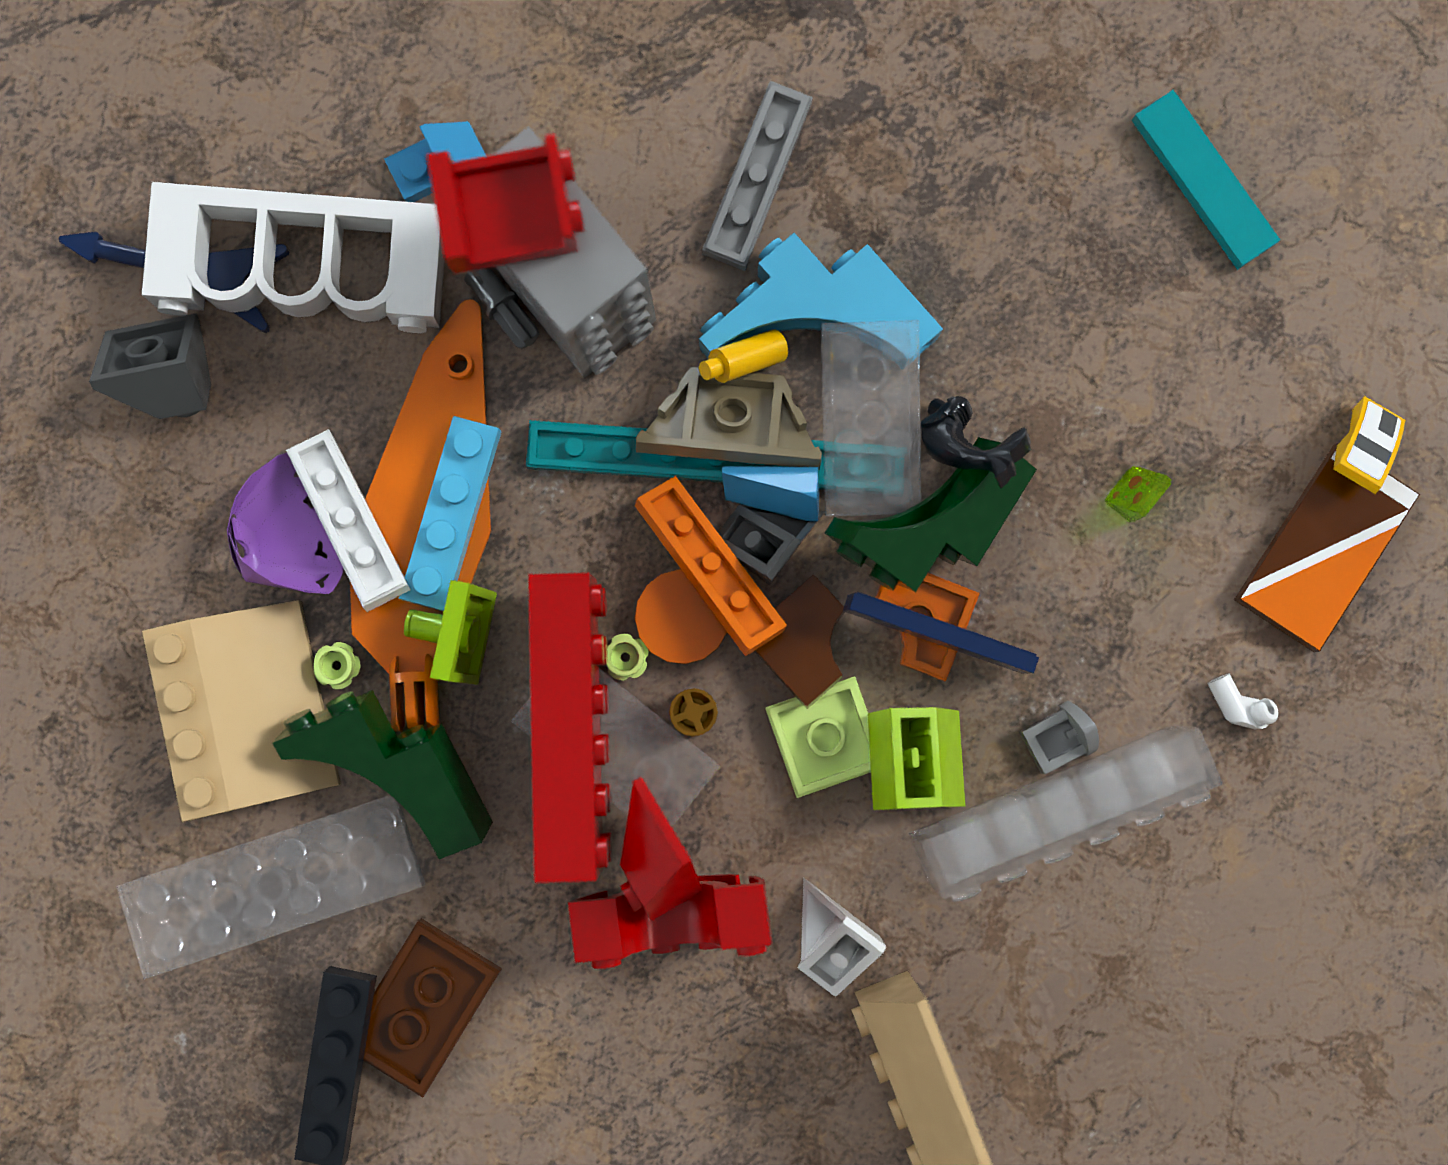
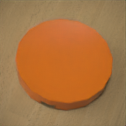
M681 569L659 575L646 585L637 601L635 622L639 637L651 653L667 662L688 664L704 660L719 648L727 634L725 628Z

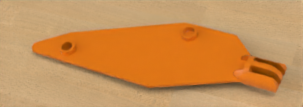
M471 299L460 303L425 350L365 498L404 578L453 416L486 424L482 313L479 304ZM462 360L467 361V367L463 372H453L455 363ZM489 477L458 578L460 582L472 583L491 534ZM350 582L352 635L389 674L392 729L395 732H402L405 726V716L408 729L424 724L423 684L425 686L427 727L430 728L438 725V679L430 678L437 643L406 637L404 635V623L407 613L411 609L442 615L444 612L399 599V596L366 612ZM404 695H405V713H404Z

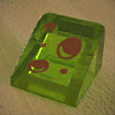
M1133 466L1127 470L1106 496L1105 502L1127 521L1134 522L1148 514L1172 484L1170 483L1172 479L1167 475Z

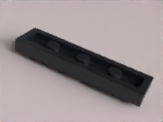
M329 966L323 972L295 1160L318 1165H345L348 1161L377 975Z

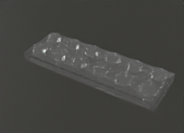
M389 795L118 885L116 888L143 979H147L423 887L426 884L401 804Z

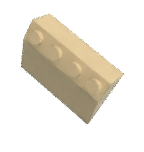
M300 600L190 619L142 631L182 822L341 785L337 766L312 760H281L272 744L286 729L284 722L288 718L307 709H311L313 714L325 710L319 681L314 675V658Z
M905 971L856 991L855 994L860 1006L851 1010L861 1036L865 1037L871 1034L878 1052L869 1056L880 1084L890 1081L896 1098L887 1102L898 1130L908 1127L914 1145L906 1147L912 1165H992L928 1002L910 973Z

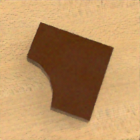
M814 574L775 608L787 624L784 632L754 651L806 709L843 678V674L833 660L830 642L834 626L845 613L843 611L844 606Z

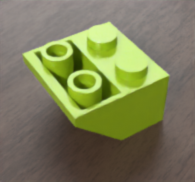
M938 707L889 708L868 713L873 810L965 807L958 710Z

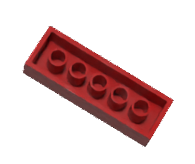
M589 572L528 574L534 883L597 881L604 868H608L609 862H612L611 832H603L602 816H607V813L611 812L610 783H602L601 766L610 762L609 734H601L600 715H605L609 712L608 685H599V665H607L608 662L607 637L603 636V634H598V617H606L607 612L606 589L602 588V584H597V579Z

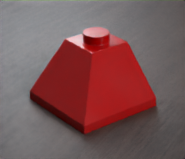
M641 776L632 783L620 866L628 881L619 886L633 911L635 912L643 907L650 921H653L703 890L692 860Z

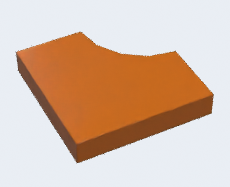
M927 573L916 592L897 585L894 591L880 585L875 598L966 629L980 593ZM900 631L903 645L900 665L946 682L957 651Z

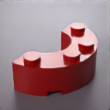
M739 874L699 875L698 879L703 891L653 921H650L643 907L634 912L623 892L608 896L607 890L574 899L568 902L575 963L591 962L593 969L611 968L621 965V959L637 952L651 949L653 954L671 953L680 950V944L698 943V948L701 950L721 948V950L736 949L738 956H752L765 953L767 951L766 946L772 945L765 881L758 876H749V884H740Z

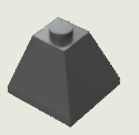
M197 313L105 331L89 380L93 390L158 419L173 416L190 417L199 411L206 410L211 389V379L201 324Z

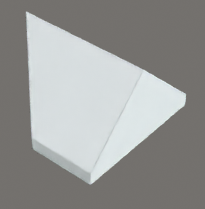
M803 877L801 962L797 968L836 997L883 954L886 945L877 933Z

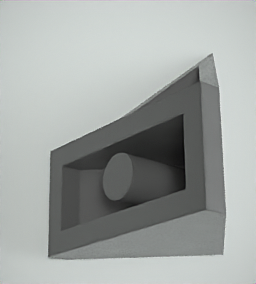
M739 504L718 533L740 563L770 585L817 521L800 520L762 509H747ZM819 511L818 521L825 511Z

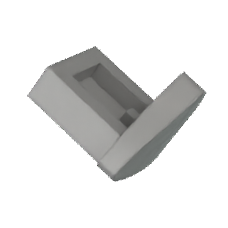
M1070 701L1060 704L1059 711L1019 731L1041 774L1045 775L1082 755L1087 757L1095 753L1099 747L1097 726L1081 708Z

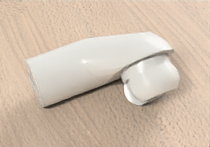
M1230 673L1217 677L1207 683L1224 717L1230 723L1256 730L1266 728L1277 720L1278 708L1276 704L1266 698L1259 700L1241 696Z

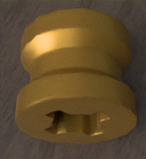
M692 688L676 695L671 702L669 713L675 729L683 735L693 737L703 735L712 728L716 722L718 711L716 702L710 694L704 690Z

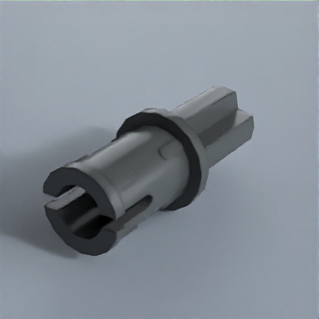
M492 267L475 270L479 274L476 277L471 271H468L464 281L472 288L487 308L485 313L487 317L498 322L517 348L524 349L527 346H531L539 336V330L517 303L519 297L516 292H509L491 269Z

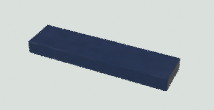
M858 591L847 596L843 611L1021 674H1034L1039 657L1035 653Z

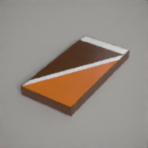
M1339 443L1332 446L1234 599V601L1312 652L1321 651L1420 496L1418 492L1388 474L1382 488L1374 494L1335 471L1333 468L1336 449Z

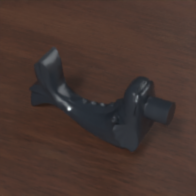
M952 396L947 399V402L938 398L933 399L927 409L929 416L919 423L922 429L921 436L924 446L934 460L960 469L989 470L994 473L1000 489L1008 483L1011 477L1016 476L1014 463L1025 457L1031 450V440L1025 427L1012 433L993 449L980 450L978 447H973L972 443H969L964 438L963 433L973 412L968 399L962 396Z

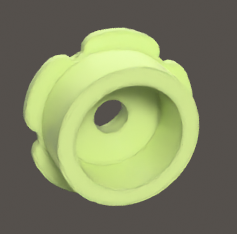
M630 634L614 636L611 640L612 643L607 645L608 662L605 666L609 668V675L621 681L627 680L628 677H639L647 668L645 660L649 653L646 645L641 639H633ZM623 653H628L630 655V660L627 662H623L621 660V655Z
M336 642L333 646L325 645L315 655L314 675L322 685L329 684L333 689L346 688L352 683V678L358 676L360 672V659L353 654V648L346 643ZM335 661H339L341 663V668L339 670H335L333 668V663Z

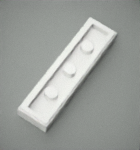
M328 429L287 449L286 452L365 611L369 612L410 591L411 589L330 430Z

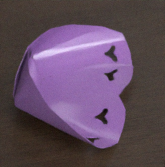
M288 454L277 455L255 471L235 497L227 527L232 560L246 582L306 593L329 594L339 583L344 571L343 566L314 507L311 509L309 505L303 503L308 494L300 478L294 477L296 470ZM319 541L323 544L322 551L327 554V558L315 555ZM237 543L244 549L243 558L239 555ZM326 575H329L328 578L324 580L323 588H320V585L318 583H315L324 578Z

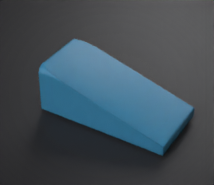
M722 467L725 500L800 520L818 522V467Z

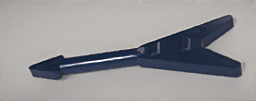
M97 232L62 235L59 237L60 243L93 264L97 263L98 258L144 268L146 252L144 249L105 241ZM276 244L275 263L289 255V249L284 244ZM254 247L209 253L207 267L209 287L218 291H228L243 285L251 273ZM257 306L248 311L233 312L261 332H269L270 326Z

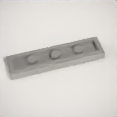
M769 82L702 249V255L738 269L746 270L812 105L813 97L778 83Z

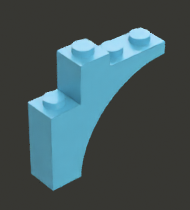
M793 233L785 241L776 238L762 250L759 255L761 261L758 263L757 276L763 284L760 286L757 282L752 283L737 297L736 302L739 305L726 316L719 312L709 319L700 330L703 335L699 338V348L708 358L709 353L713 349L772 329L778 331L814 329L846 335L864 342L885 354L903 370L938 339L943 328L868 244L858 253H855L852 249L844 253L832 265L831 269L834 273L831 274L801 239Z

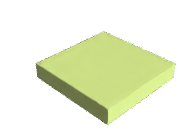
M855 676L837 682L808 709L796 697L765 707L796 798L871 773L868 711Z

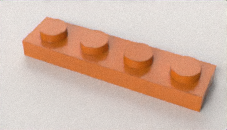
M676 476L637 498L635 503L636 509L745 657L784 632L787 624Z

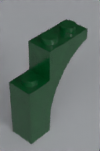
M978 437L973 447H978L980 450H990L997 447L1001 442ZM1024 458L1014 463L1016 476L1011 477L1008 483L1000 489L994 473L989 470L957 468L950 478L933 494L906 511L894 516L868 521L846 520L834 517L824 534L840 545L836 552L844 559L859 567H862L863 563L872 568L869 577L880 585L894 591L897 585L916 592L937 557L952 565H956L957 561L961 560L978 566L1037 469Z
M373 690L355 697L352 691L344 693L328 702L326 710L313 714L311 709H307L293 715L284 722L286 729L272 742L281 760L301 759L332 764L350 770L382 788L410 813L429 840L439 860L481 844L493 823L442 723L426 730L423 725H417L397 736Z

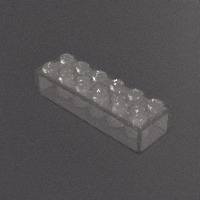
M1169 726L909 833L931 888L943 899L952 897L954 902H958L980 893L981 888L979 885L989 880L998 878L1000 883H1004L1027 873L1025 866L1041 859H1044L1045 864L1063 860L1073 854L1071 847L1089 840L1091 845H1096L1109 841L1119 835L1118 827L1135 821L1137 826L1155 822L1165 816L1164 808L1181 802L1182 807H1189L1206 801L1211 797L1209 790L1223 785V782L1200 728Z

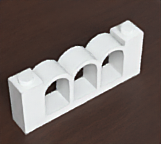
M152 182L142 296L158 307L157 311L168 315L185 316L188 314V309L204 310L206 299L218 309L232 313L248 311L259 305L266 297L284 314L306 317L314 316L325 310L333 301L342 313L354 320L371 322L379 321L388 316L392 324L398 325L399 330L409 333H425L427 327L439 328L444 253L435 204ZM212 219L256 222L253 266L250 276L243 285L233 290L218 291L211 289L208 285L207 267ZM278 224L324 228L320 275L312 289L302 295L286 296L277 293L274 289L273 275ZM343 229L392 233L389 274L386 286L379 295L370 300L354 301L346 299L340 294L339 279Z

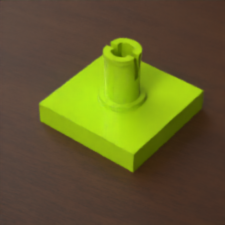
M450 580L443 615L414 609L408 611L404 623V635L410 638L437 643L430 678L478 685L497 592L470 583Z

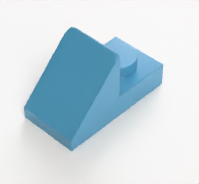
M469 122L423 124L419 127L425 139L384 159L405 202H416L433 193L426 154L448 151L453 162L486 156Z

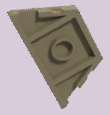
M690 367L678 382L676 392L668 395L658 408L656 419L646 431L641 430L636 437V452L786 467H818V470H820L822 458L819 447H814L806 430L807 422L801 409L792 401L793 393L783 375L750 373L734 380L720 383L715 378L710 380L703 379L699 368Z

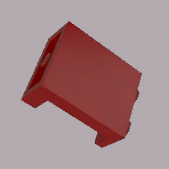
M555 133L544 135L546 143L544 146L453 162L448 151L426 154L444 259L454 274L578 252L575 234L585 232L579 200L569 201L566 185L567 182L576 181L570 149L560 150Z

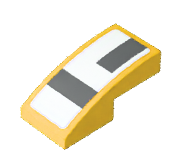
M1364 396L1352 409L1349 433L1337 445L1333 469L1376 494L1382 488L1398 452L1404 431L1405 419Z

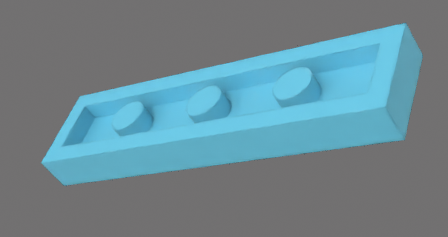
M453 416L405 575V580L411 590L400 595L399 599L444 612L450 580L458 581L502 433L499 428Z

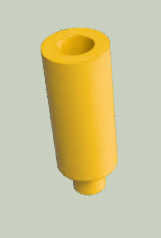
M772 329L713 349L709 353L708 360L702 361L699 364V372L705 380L715 378L718 382L725 383L784 362L788 356L786 339L781 332Z

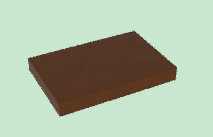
M424 919L418 920L374 992L364 1061L423 1098L502 968Z

